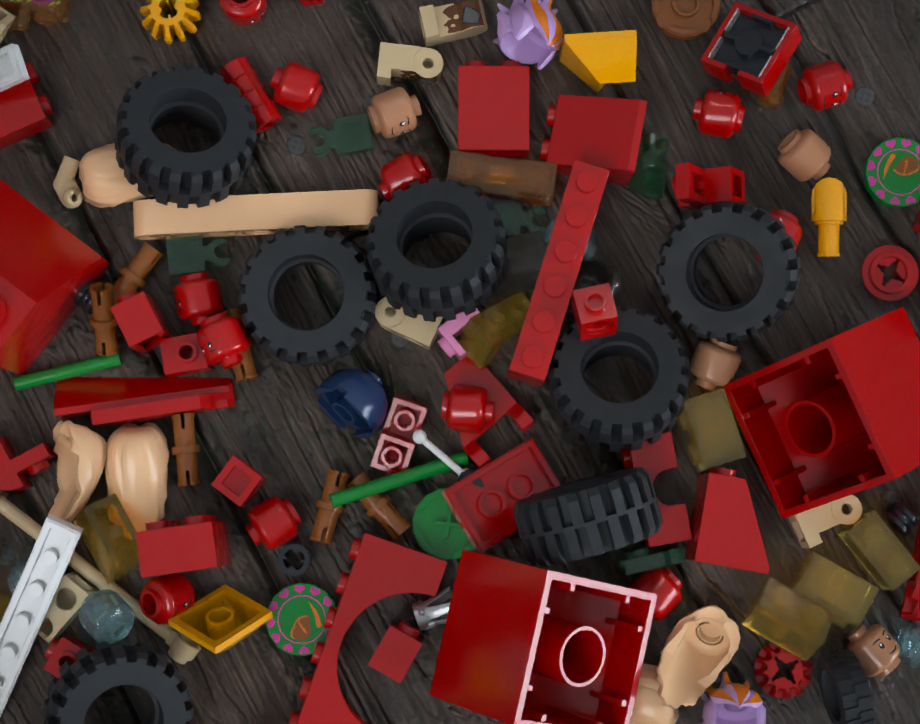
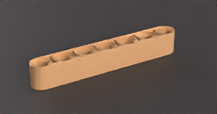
M354 189L228 195L227 198L220 202H215L212 199L209 206L197 208L196 204H189L188 208H177V203L168 202L167 205L156 202V199L137 200L133 202L134 238L139 240L271 235L282 229L285 232L295 230L294 226L305 225L307 229H315L316 226L326 227L328 232L368 230L371 218L374 216L378 217L376 210L379 207L378 191Z

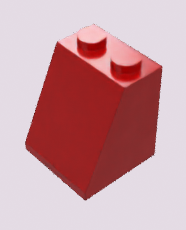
M559 95L556 105L549 104L546 125L552 126L550 139L543 138L540 160H546L544 171L569 175L574 160H578L610 170L607 183L627 186L636 168L647 101Z
M720 467L709 468L708 473L699 474L690 521L692 539L687 540L684 559L769 574L770 566L746 479L737 478L736 470Z

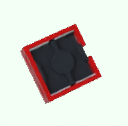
M735 2L700 61L706 74L729 83L735 78L740 81L742 88L767 97L802 37L797 24Z

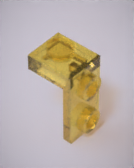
M518 292L469 319L458 343L465 350L466 356L479 369L491 363L503 341L521 331L530 301L522 293Z

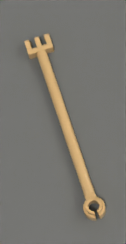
M0 490V513L37 540L42 526L6 498L9 494L6 491ZM74 551L68 565L162 637L165 643L170 646L168 654L173 660L185 665L187 661H192L201 650L200 644L172 628L169 624H156L143 614L140 603L136 598Z

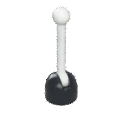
M416 430L413 433L412 437L415 443L423 444L458 474L457 482L478 470L475 467L462 469L427 439L425 431ZM480 477L472 481V484L484 487Z

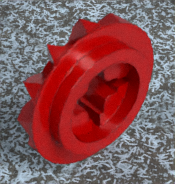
M883 245L871 251L865 257L860 272L864 282L863 287L868 289L873 298L887 302L900 300L908 296L915 288L919 274L918 266L913 256L904 248L895 245ZM896 262L893 274L897 276L898 280L891 279L882 285L884 273L880 271V267L886 269Z
M778 640L767 644L759 651L754 663V675L758 685L765 693L775 698L789 699L803 693V690L811 682L813 666L808 653L799 645L787 640ZM775 657L785 664L796 661L789 669L792 682L784 676L771 679L779 670L774 659Z

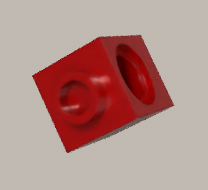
M609 283L573 290L572 311L580 341L616 334L618 314Z
M233 455L211 485L239 507H246L267 478L242 459Z

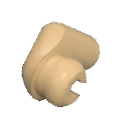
M64 155L53 182V188L60 202L65 207L72 209L78 207L83 202V194L75 180L80 161Z

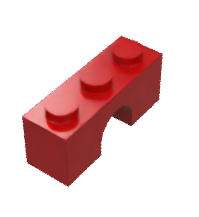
M671 432L662 433L661 439L653 444H650L647 439L644 440L642 449L631 451L629 445H625V448L620 450L623 468L643 467L650 474L652 484L660 472L678 467ZM657 499L663 523L658 533H654L649 538L642 539V541L644 540L645 547L691 540L692 534L686 504L665 505Z

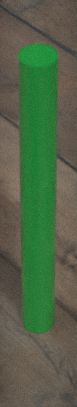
M465 451L448 456L460 467L469 465ZM441 459L331 493L329 494V500L333 508L452 469Z

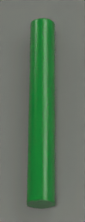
M120 352L113 356H106L105 354L16 376L13 378L16 390L19 391L122 365V358Z

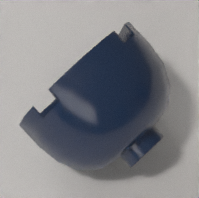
M343 368L330 375L315 390V394H321L317 402L326 415L342 429H345L346 423L357 431L353 435L358 438L367 439L371 437L386 417L388 408L387 396L382 387V380L372 371L367 370L365 372L355 368Z

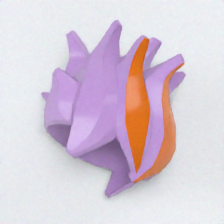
M513 0L510 10L501 3H497L500 10L497 13L498 38L494 39L493 42L499 45L501 51L508 58L521 64H534L538 62L537 69L541 70L551 61L555 52L562 45L563 29L556 18L558 9H551L552 0H543L542 2L541 0H526L525 3L524 0Z
M727 671L722 673L720 688H713L710 685L706 689L710 699L704 694L701 696L704 702L703 721L698 724H766V708L762 705L763 700L760 695L750 690L747 680L743 684L732 683Z

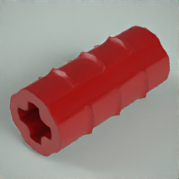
M246 56L232 60L219 71V74L225 78L224 82L227 85L233 83L241 90L240 98L246 97L251 104V112L256 117V134L270 129L282 119L275 101L271 99L266 86L262 84L257 71L253 69Z

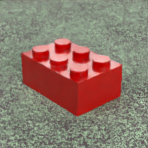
M199 515L183 518L184 525L182 526L180 525V520L145 523L146 531L136 532L141 578L232 564L226 521H217L216 515Z

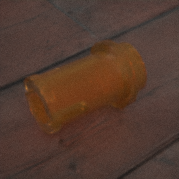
M786 64L767 97L757 94L760 105L769 109H778L779 104L784 103L783 93L789 76L792 73L791 66Z

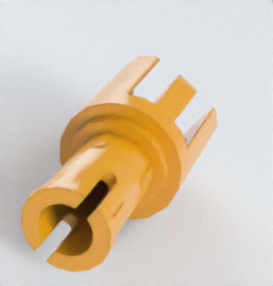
M828 177L821 179L812 189L811 222H814V225H818L817 257H840V225H843V221H847V192L841 181Z

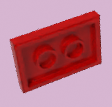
M532 437L441 491V494L475 551L483 553L518 531L513 515L514 505L517 501L535 493L561 486ZM480 477L484 487L472 484V481Z

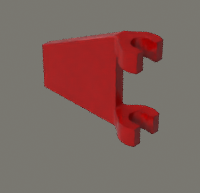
M469 351L466 357L459 360L444 373L449 391L457 383L481 386L487 389L489 401H495L492 423L485 422L483 430L479 433L459 431L463 450L479 469L490 463L491 458L476 443V440L502 417L509 415L523 433L535 424L534 419L517 403L472 351Z

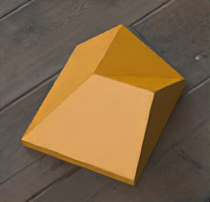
M637 30L564 34L559 53L560 62L596 93L608 83L636 82Z
M224 584L195 602L188 610L168 619V623L172 628L211 652L218 654L228 650L254 633L269 621L273 614L268 608Z

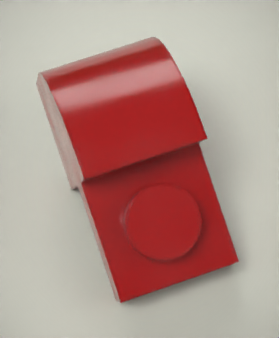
M689 162L675 164L672 188L676 200H678V207L699 210L702 206L723 202L745 203V172L732 166L703 169Z
M0 435V490L22 491L31 488L32 485L26 474L29 473L32 477L51 467L49 461L57 458V455L53 452L52 445L41 443L16 456L7 437Z

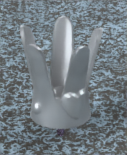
M449 586L437 593L436 597L432 596L426 601L419 600L417 603H412L415 616L407 618L406 622L416 619L421 631L437 627L438 624H446L450 602L441 603L452 597L453 590H450L451 587Z

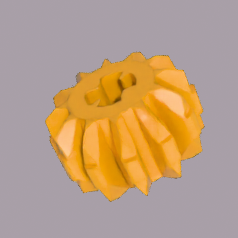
M146 0L149 5L140 7L141 14L146 17L142 21L146 30L152 29L151 36L153 39L158 40L164 36L166 44L170 45L176 35L181 42H185L186 36L184 32L187 30L190 33H196L197 28L192 22L201 20L200 12L195 10L199 6L198 0ZM173 9L176 10L177 14L174 17H171L169 14L168 18H166L165 13L168 10L172 13Z

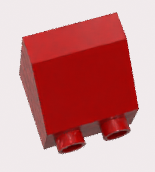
M0 180V368L24 375L77 308L74 300L82 287L93 278L98 281L111 263L2 180Z
M904 307L831 337L723 386L724 392L782 519L892 481L920 466V341Z
M462 549L429 695L506 724H630L658 594Z

